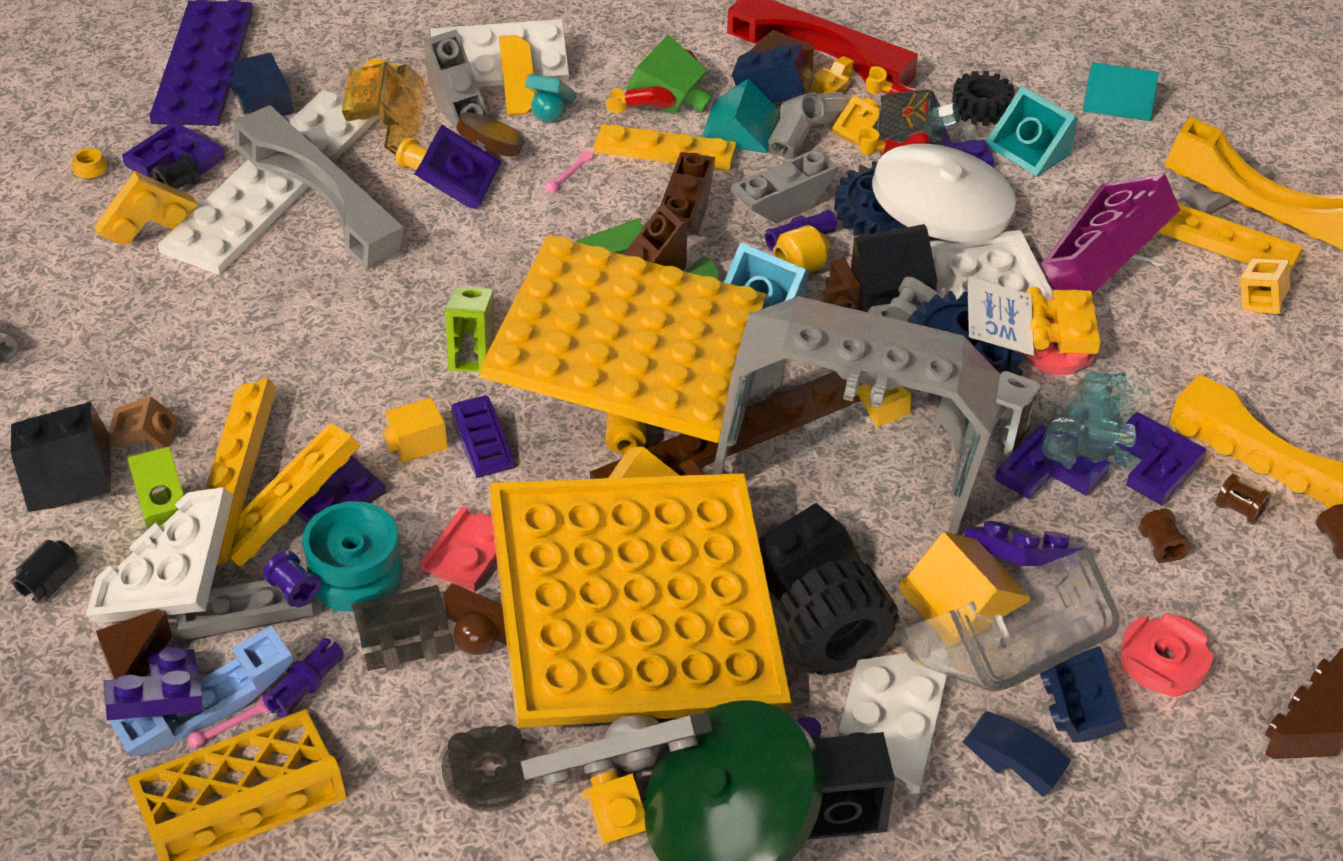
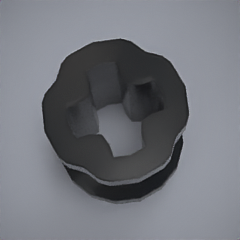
M187 154L179 156L177 162L164 168L157 166L152 169L155 180L175 189L189 183L195 185L200 182L198 168Z

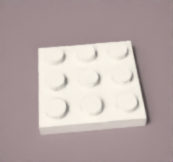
M1021 230L1002 232L993 238L977 242L930 241L938 280L936 292L943 296L952 291L956 299H958L964 291L968 293L967 276L1023 293H1026L1030 287H1038L1041 289V293L1046 300H1051L1053 292Z

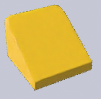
M859 385L857 394L872 421L878 427L911 413L912 394L904 387L899 386L891 390L885 389L881 407L878 408L870 406V395L873 386Z

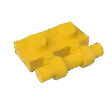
M1030 287L1027 289L1026 293L1031 295L1032 301L1030 330L1033 331V343L1036 349L1044 350L1049 346V342H1057L1059 353L1098 354L1101 342L1091 291L1053 290L1051 300H1046L1040 288ZM1047 319H1054V323H1050Z

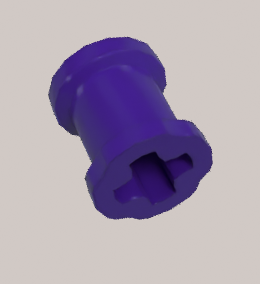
M290 550L282 551L273 556L263 571L264 579L268 584L278 586L284 593L285 601L291 607L300 608L307 605L315 598L321 588L319 577L314 573L307 572L300 565L299 557Z

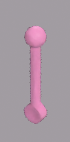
M589 151L581 152L576 163L557 179L550 180L545 184L546 191L550 193L558 191L561 183L585 162L592 161L593 154Z
M264 696L258 700V705L204 732H192L188 737V745L195 749L201 748L206 740L261 712H270L263 702Z

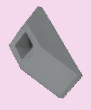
M457 29L426 38L424 45L427 78L440 111L456 130L462 113H477L489 117Z
M814 149L731 185V192L752 211L777 224L811 209L837 175L839 167L821 151Z

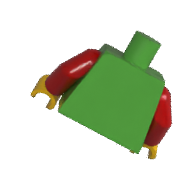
M667 35L651 53L646 54V58L637 66L626 88V93L624 94V91L620 88H615L611 91L610 98L606 100L607 110L613 113H621L626 110L627 106L648 105L660 108L667 113L675 114L686 102L699 112H702L713 97L699 87L706 73L705 67L697 61L691 50L684 49L671 36Z

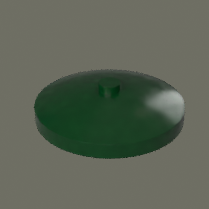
M753 700L732 701L706 710L703 713L708 712L712 731L696 735L698 745L670 752L669 745L667 744L651 773L645 796L644 819L648 840L659 861H791L809 837L817 820L822 802L823 769L818 750L812 738L791 716L781 709L764 702Z

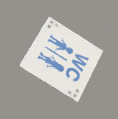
M967 276L969 337L1034 356L1033 331L1030 330L1032 320L1031 295Z

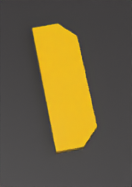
M518 35L499 36L507 116L525 115L531 111V101L535 95L525 87L527 75L533 74L530 44Z

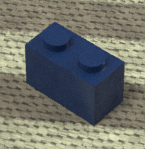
M801 44L793 46L780 45L772 50L762 52H746L738 57L732 72V78L736 86L749 78L772 103L786 101L809 93L814 78Z
M271 52L232 61L234 75L229 76L230 86L234 96L238 95L239 104L244 115L253 113L268 105H271L281 116L294 114L290 88Z

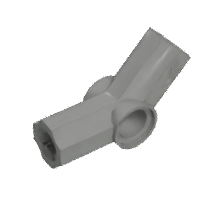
M809 92L784 101L780 108L781 118L768 140L770 146L768 149L773 154L789 159L795 158L812 125L835 123L849 103V98H846L842 92L823 94Z

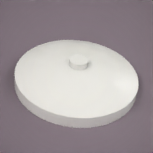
M909 144L896 147L879 159L872 179V188L876 199L893 218L907 227L925 224L929 236L947 241L977 242L999 235L1009 225L1016 205L1015 195L1010 184L996 169L971 154L941 145Z

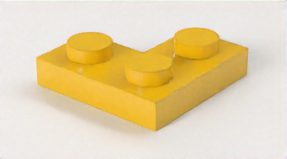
M134 171L94 225V228L99 236L121 245H126L134 240L148 220L174 230L186 217L191 215L198 204L193 196Z

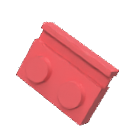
M462 506L421 560V571L428 572L440 579L475 592L497 561L492 517L480 512L477 515L468 512L467 507Z

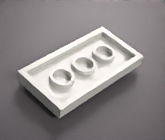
M562 19L430 29L431 37L457 29L478 87L504 85L499 36L518 35L530 44L534 75L569 80Z

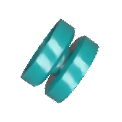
M352 501L331 505L314 515L304 528L301 543L307 564L306 570L309 573L316 574L321 581V588L315 597L323 605L343 612H361L378 607L390 599L401 585L403 564L399 551L398 529L393 517L383 508L367 502Z

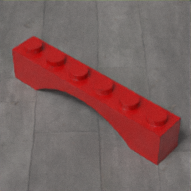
M737 0L728 9L727 33L751 43L758 44L774 30L813 45L814 50L824 52L837 59L845 56L854 60L853 70L863 79L865 84L867 77H869L870 68L873 66L883 68L887 73L886 81L890 83L895 80L908 86L915 79L918 53L774 0Z

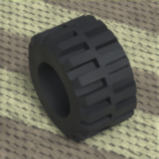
M849 558L840 559L837 562L830 561L817 569L814 568L807 572L804 577L792 584L790 590L784 593L781 597L782 602L777 605L775 611L777 615L775 618L776 625L802 668L811 674L817 673V675L823 676L853 668L858 660L874 656L887 643V639L894 634L896 630L895 625L899 622L898 607L873 569L868 564H864L862 560L855 559L851 561Z

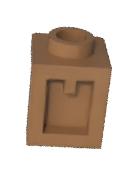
M152 396L117 407L114 410L108 431L110 444L114 447H125L148 440L158 449L170 447L177 424V417Z

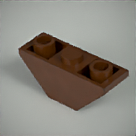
M680 152L661 203L666 204L687 224V232L698 234L708 206L715 157L699 153Z
M661 203L623 255L637 256L648 262L663 266H674L683 271L687 264V224L666 204Z
M1343 648L1338 651L1331 661L1325 658L1321 660L1310 678V681L1313 682L1311 686L1306 688L1301 685L1293 695L1288 705L1290 709L1288 714L1285 716L1278 713L1274 717L1265 733V736L1271 739L1265 753L1272 759L1337 756L1343 749Z

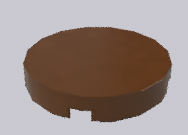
M462 113L456 126L459 134L467 141L476 144V141L479 140L485 144L484 148L487 151L502 156L513 157L518 155L525 141L511 127L477 113Z

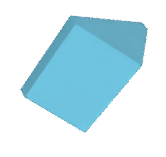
M740 242L724 282L736 286H747L755 291L766 293L764 309L797 296L806 298L808 270Z

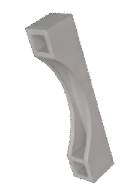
M271 105L235 120V148L254 166L293 177L322 195L334 208L341 221L345 236L344 250L360 265L368 270L402 250L404 227L396 217L391 216L379 205L373 196H369L357 185L351 176L346 175L334 164L328 155H324L312 144L306 135H302L291 125L285 116H281Z

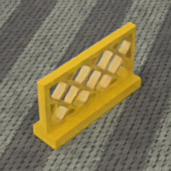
M306 709L127 777L159 861H193L347 799L340 768L334 756H330ZM301 725L303 726L305 733L298 744L279 740L283 732ZM249 745L261 748L253 761L235 758L241 748ZM272 752L290 755L283 767L265 764ZM302 758L317 761L295 770ZM205 762L217 765L208 779L190 775L195 766ZM228 769L245 773L238 785L221 782ZM257 776L273 778L250 788ZM159 780L171 783L162 797L144 793L142 789L143 786ZM183 787L200 790L192 803L175 800ZM212 793L228 796L205 805ZM166 811L182 814L158 824Z

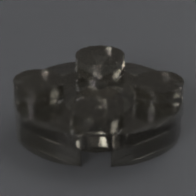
M503 725L501 727L484 726L467 732L457 733L448 741V750L442 760L444 786L451 797L456 798L460 803L468 805V808L473 810L491 812L508 808L521 799V796L527 792L529 786L531 787L535 778L524 779L520 762L535 758L534 752L530 744L522 738L520 730L512 725ZM484 761H492L494 764L501 765L495 768V775L486 776L484 770H476V768L483 766Z

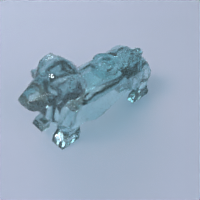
M1089 372L1079 380V383L1075 386V397L1071 399L1067 419L1060 418L1054 420L1043 437L1042 451L1047 458L1061 462L1068 469H1071L1075 464L1077 456L1085 457L1092 462L1114 459L1119 465L1127 468L1130 459L1129 452L1117 448L1116 444L1121 443L1124 446L1133 447L1136 431L1134 425L1123 424L1124 419L1119 407L1120 394L1112 391L1115 387L1120 390L1127 389L1126 373Z

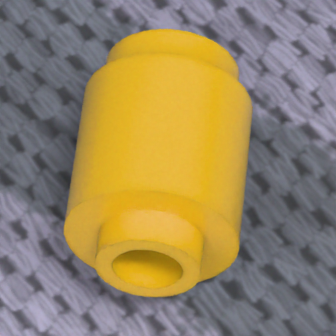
M607 413L606 446L611 452H617L620 455H625L629 448L644 447L646 443V423Z

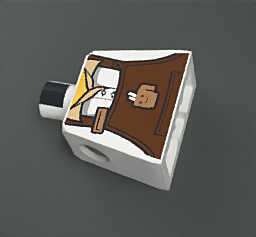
M1008 371L1000 374L991 432L999 418L1008 421L1005 425L1008 431L1001 440L1005 448L1004 452L986 446L983 457L1003 463L1020 446L1032 425L1041 385L1038 382Z

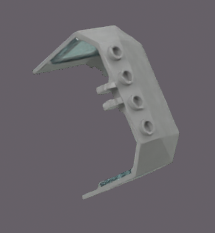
M800 296L750 313L732 371L713 474H722L729 447L737 442L749 398L755 396V391L770 386L772 389L780 387L786 359L835 370L842 379L847 380L843 396L845 400L853 401L857 395L860 383L873 386L870 395V406L878 408L881 407L885 389L891 390L902 386L941 396L934 425L938 429L944 428L954 439L953 444L959 449L951 492L953 505L948 533L957 534L991 435L1000 373L963 335Z

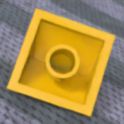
M944 531L906 578V583L958 642L1030 602V596L977 539Z

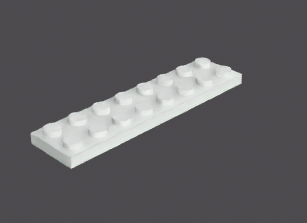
M322 90L290 120V123L302 135H306L312 144L324 155H328L335 162L380 118V109ZM247 160L204 200L189 217H186L182 223L158 244L159 253L220 275L309 186L285 174L258 168Z

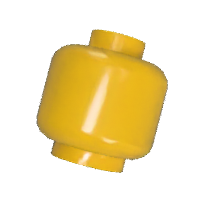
M810 225L782 233L773 248V256L808 270V274L822 270L827 263L828 254L830 253V243L826 235Z

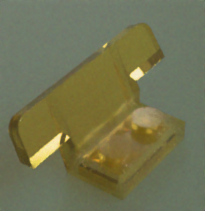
M388 62L350 70L342 114L346 122L358 119L367 120L379 115L382 123L387 126L384 148L396 155L400 144L405 139L410 137L416 138L424 88L423 79L407 64L398 66L397 72Z

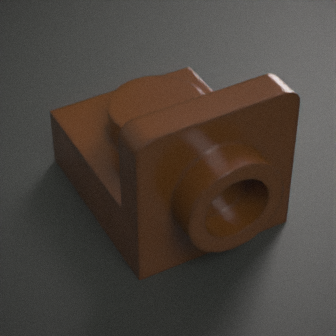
M845 257L831 260L830 276L826 277V289L822 292V302L859 310L860 283Z

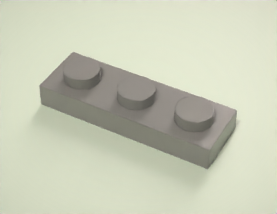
M266 580L210 590L206 611L176 614L181 641L314 615L311 602L300 608L291 607L285 601L284 593L278 586H272Z

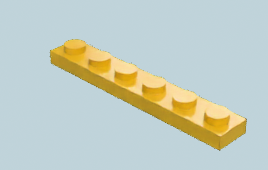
M268 377L254 383H245L236 389L220 443L216 450L211 472L207 479L205 490L224 487L233 495L217 566L226 563L228 560L240 512L244 505L277 387Z

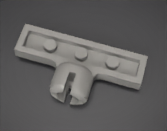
M708 712L689 715L664 723H659L648 715H626L611 723L607 728L604 739L520 762L525 780L542 777L544 785L571 779L570 769L584 766L585 774L609 769L613 765L625 772L640 771L656 764L667 743L670 752L698 745L696 735L711 732L712 727Z

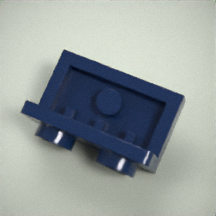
M1101 646L1057 660L1051 648L1042 651L1046 667L1039 669L1047 693H1053L1056 703L1049 705V710L1058 731L1065 729L1072 742L1077 743L1087 742L1127 728L1107 659Z

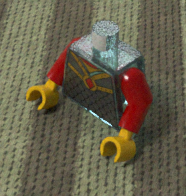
M878 66L871 67L869 77L866 80L867 91L871 94H880L882 91H885L887 94L881 96L877 130L872 127H864L860 130V151L868 156L875 154L876 150H878L880 155H884L888 151L903 145H941L943 127L958 124L960 121L957 105L951 103L941 106L933 91L911 88L895 80L890 83L886 81L887 73L883 68Z

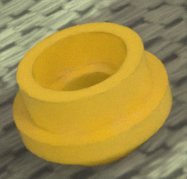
M84 148L74 154L71 166L73 173L77 177L89 179L105 173L108 169V162L100 150Z

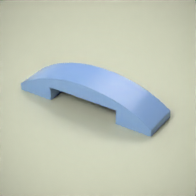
M272 625L233 647L232 650L236 659L200 679L203 711L109 720L128 755L134 757L159 751L189 736L192 732L206 728L238 712L264 692L294 660Z

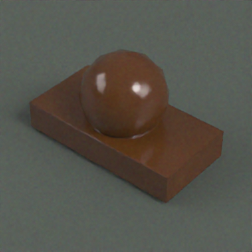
M452 583L444 592L446 619L456 623L453 637L458 648L464 653L479 655L486 653L492 648L495 640L507 645L502 604Z

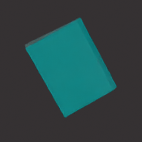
M1092 62L1088 75L1083 112L1151 121L1159 72Z
M748 78L714 101L701 137L736 142V149L767 153L769 148L768 140L776 127L780 110Z
M1021 86L986 140V143L992 150L1032 174L1039 176L1071 155L1078 118L1026 87Z

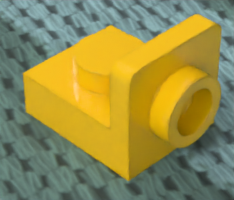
M853 95L832 127V133L860 147V130L864 127H872L874 129L876 126L879 127L881 107L869 98L862 100Z

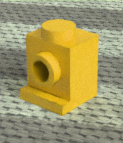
M1251 259L1240 278L1243 309L1255 313H1281V304L1291 287L1289 260Z

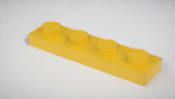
M607 124L601 125L594 144L595 153L676 163L680 152L699 153L715 157L714 169L730 171L736 151V142L720 138L711 139L690 136L688 134H674L652 129H636Z
M1178 204L1180 211L1158 231L1160 234L1249 264L1251 259L1289 260L1290 274L1300 258L1303 246Z
M330 422L240 512L238 526L228 558L241 568L250 558L254 557L259 552L261 546L279 528L288 523L291 516L319 491L320 487L329 477L348 462L350 456L360 447L356 440L350 434Z

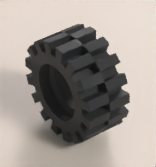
M972 71L971 76L965 73L962 75V78L958 77L956 83H954L952 97L954 114L956 116L961 115V120L965 122L971 119V124L976 125L977 121L982 122V126H988L989 121L996 125L1014 98V86L1012 83L1008 84L1009 80L1007 78L1000 80V74L997 73L993 76H989V71H983V75H979L978 71Z

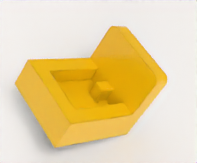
M617 769L590 778L592 787L581 791L583 799L589 802L597 831L603 844L646 831L645 811L633 773L619 778Z

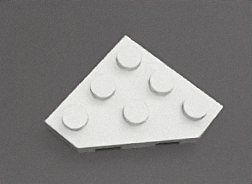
M221 487L188 492L175 504L179 510L161 527L154 523L130 546V549L133 551L131 555L117 568L114 569L109 565L96 577L86 617L93 622L108 623L125 621L156 609L166 611L167 615L206 611L233 495L226 488Z

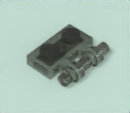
M438 585L352 604L361 647L367 648L380 645L381 649L364 654L367 671L385 667L387 672L399 669V664L422 658L429 662L439 659V654L455 651L452 634L435 637L433 633L448 629V618ZM419 636L420 641L395 647L394 641Z

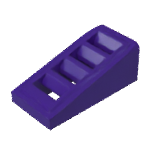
M484 395L454 403L451 406L452 424L475 477L480 478L515 468L513 457L489 396ZM500 453V456L479 460L481 457Z

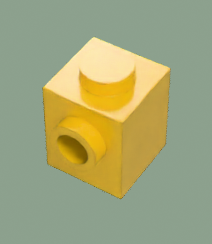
M431 397L385 411L387 428L382 429L383 440L388 452L396 451L402 463L448 449L445 422Z

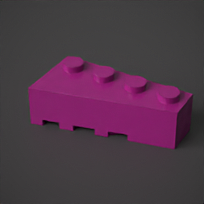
M1165 173L1102 183L1042 262L1053 290L1091 291L1093 295L1180 211Z

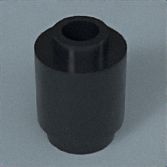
M45 540L16 568L17 575L11 579L12 585L23 596L32 593L34 595L32 601L38 603L44 596L50 598L77 571L78 566L75 561L77 555L64 541L57 540L54 542L52 540Z

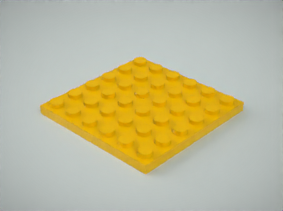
M547 234L481 364L480 377L718 443L732 371L750 313L763 309L766 293L755 291L747 286H736L718 281L714 277L685 272L674 266H663L648 262L637 256H626L611 252L600 246H589L574 242L563 236L556 237Z
M744 473L490 483L489 500L517 728L608 723L622 716L638 714L648 715L654 719L682 718L701 714L720 704L740 700L764 702L782 711H788L792 702Z

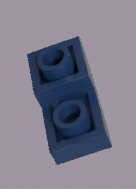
M985 711L962 741L996 773L1000 772L1005 766H1009L1042 797L1054 788L1071 762L1060 750L1031 730L989 711Z

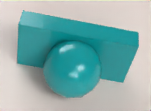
M534 74L527 75L525 87L535 94L531 101V110L539 121L553 122L557 120L564 111V102L572 104L575 100L576 93L560 79Z

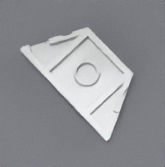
M943 647L861 659L856 664L838 736H847L855 732L866 734L884 732L893 773L905 782L906 788L913 793L920 794L953 648Z

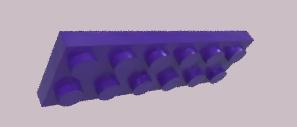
M239 0L188 1L149 116L151 124L168 125L175 121L181 125L219 126L231 87L229 76L234 75L232 61L239 60L253 13L252 2H240Z

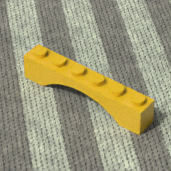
M1189 116L1176 137L1165 161V167L1172 169L1179 176L1189 177L1206 185L1211 191L1223 193L1239 201L1245 207L1259 210L1271 216L1279 223L1295 227L1305 232L1309 237L1320 239L1343 251V195L1304 193L1273 182L1258 173L1241 158L1231 146L1222 130Z
M1198 374L1177 397L1169 424L1176 427L1184 436H1193L1211 445L1219 454L1230 455L1248 464L1254 472L1267 474L1285 483L1291 491L1304 493L1322 502L1327 509L1334 505L1343 504V462L1314 455L1274 435L1250 414L1241 403L1235 391Z

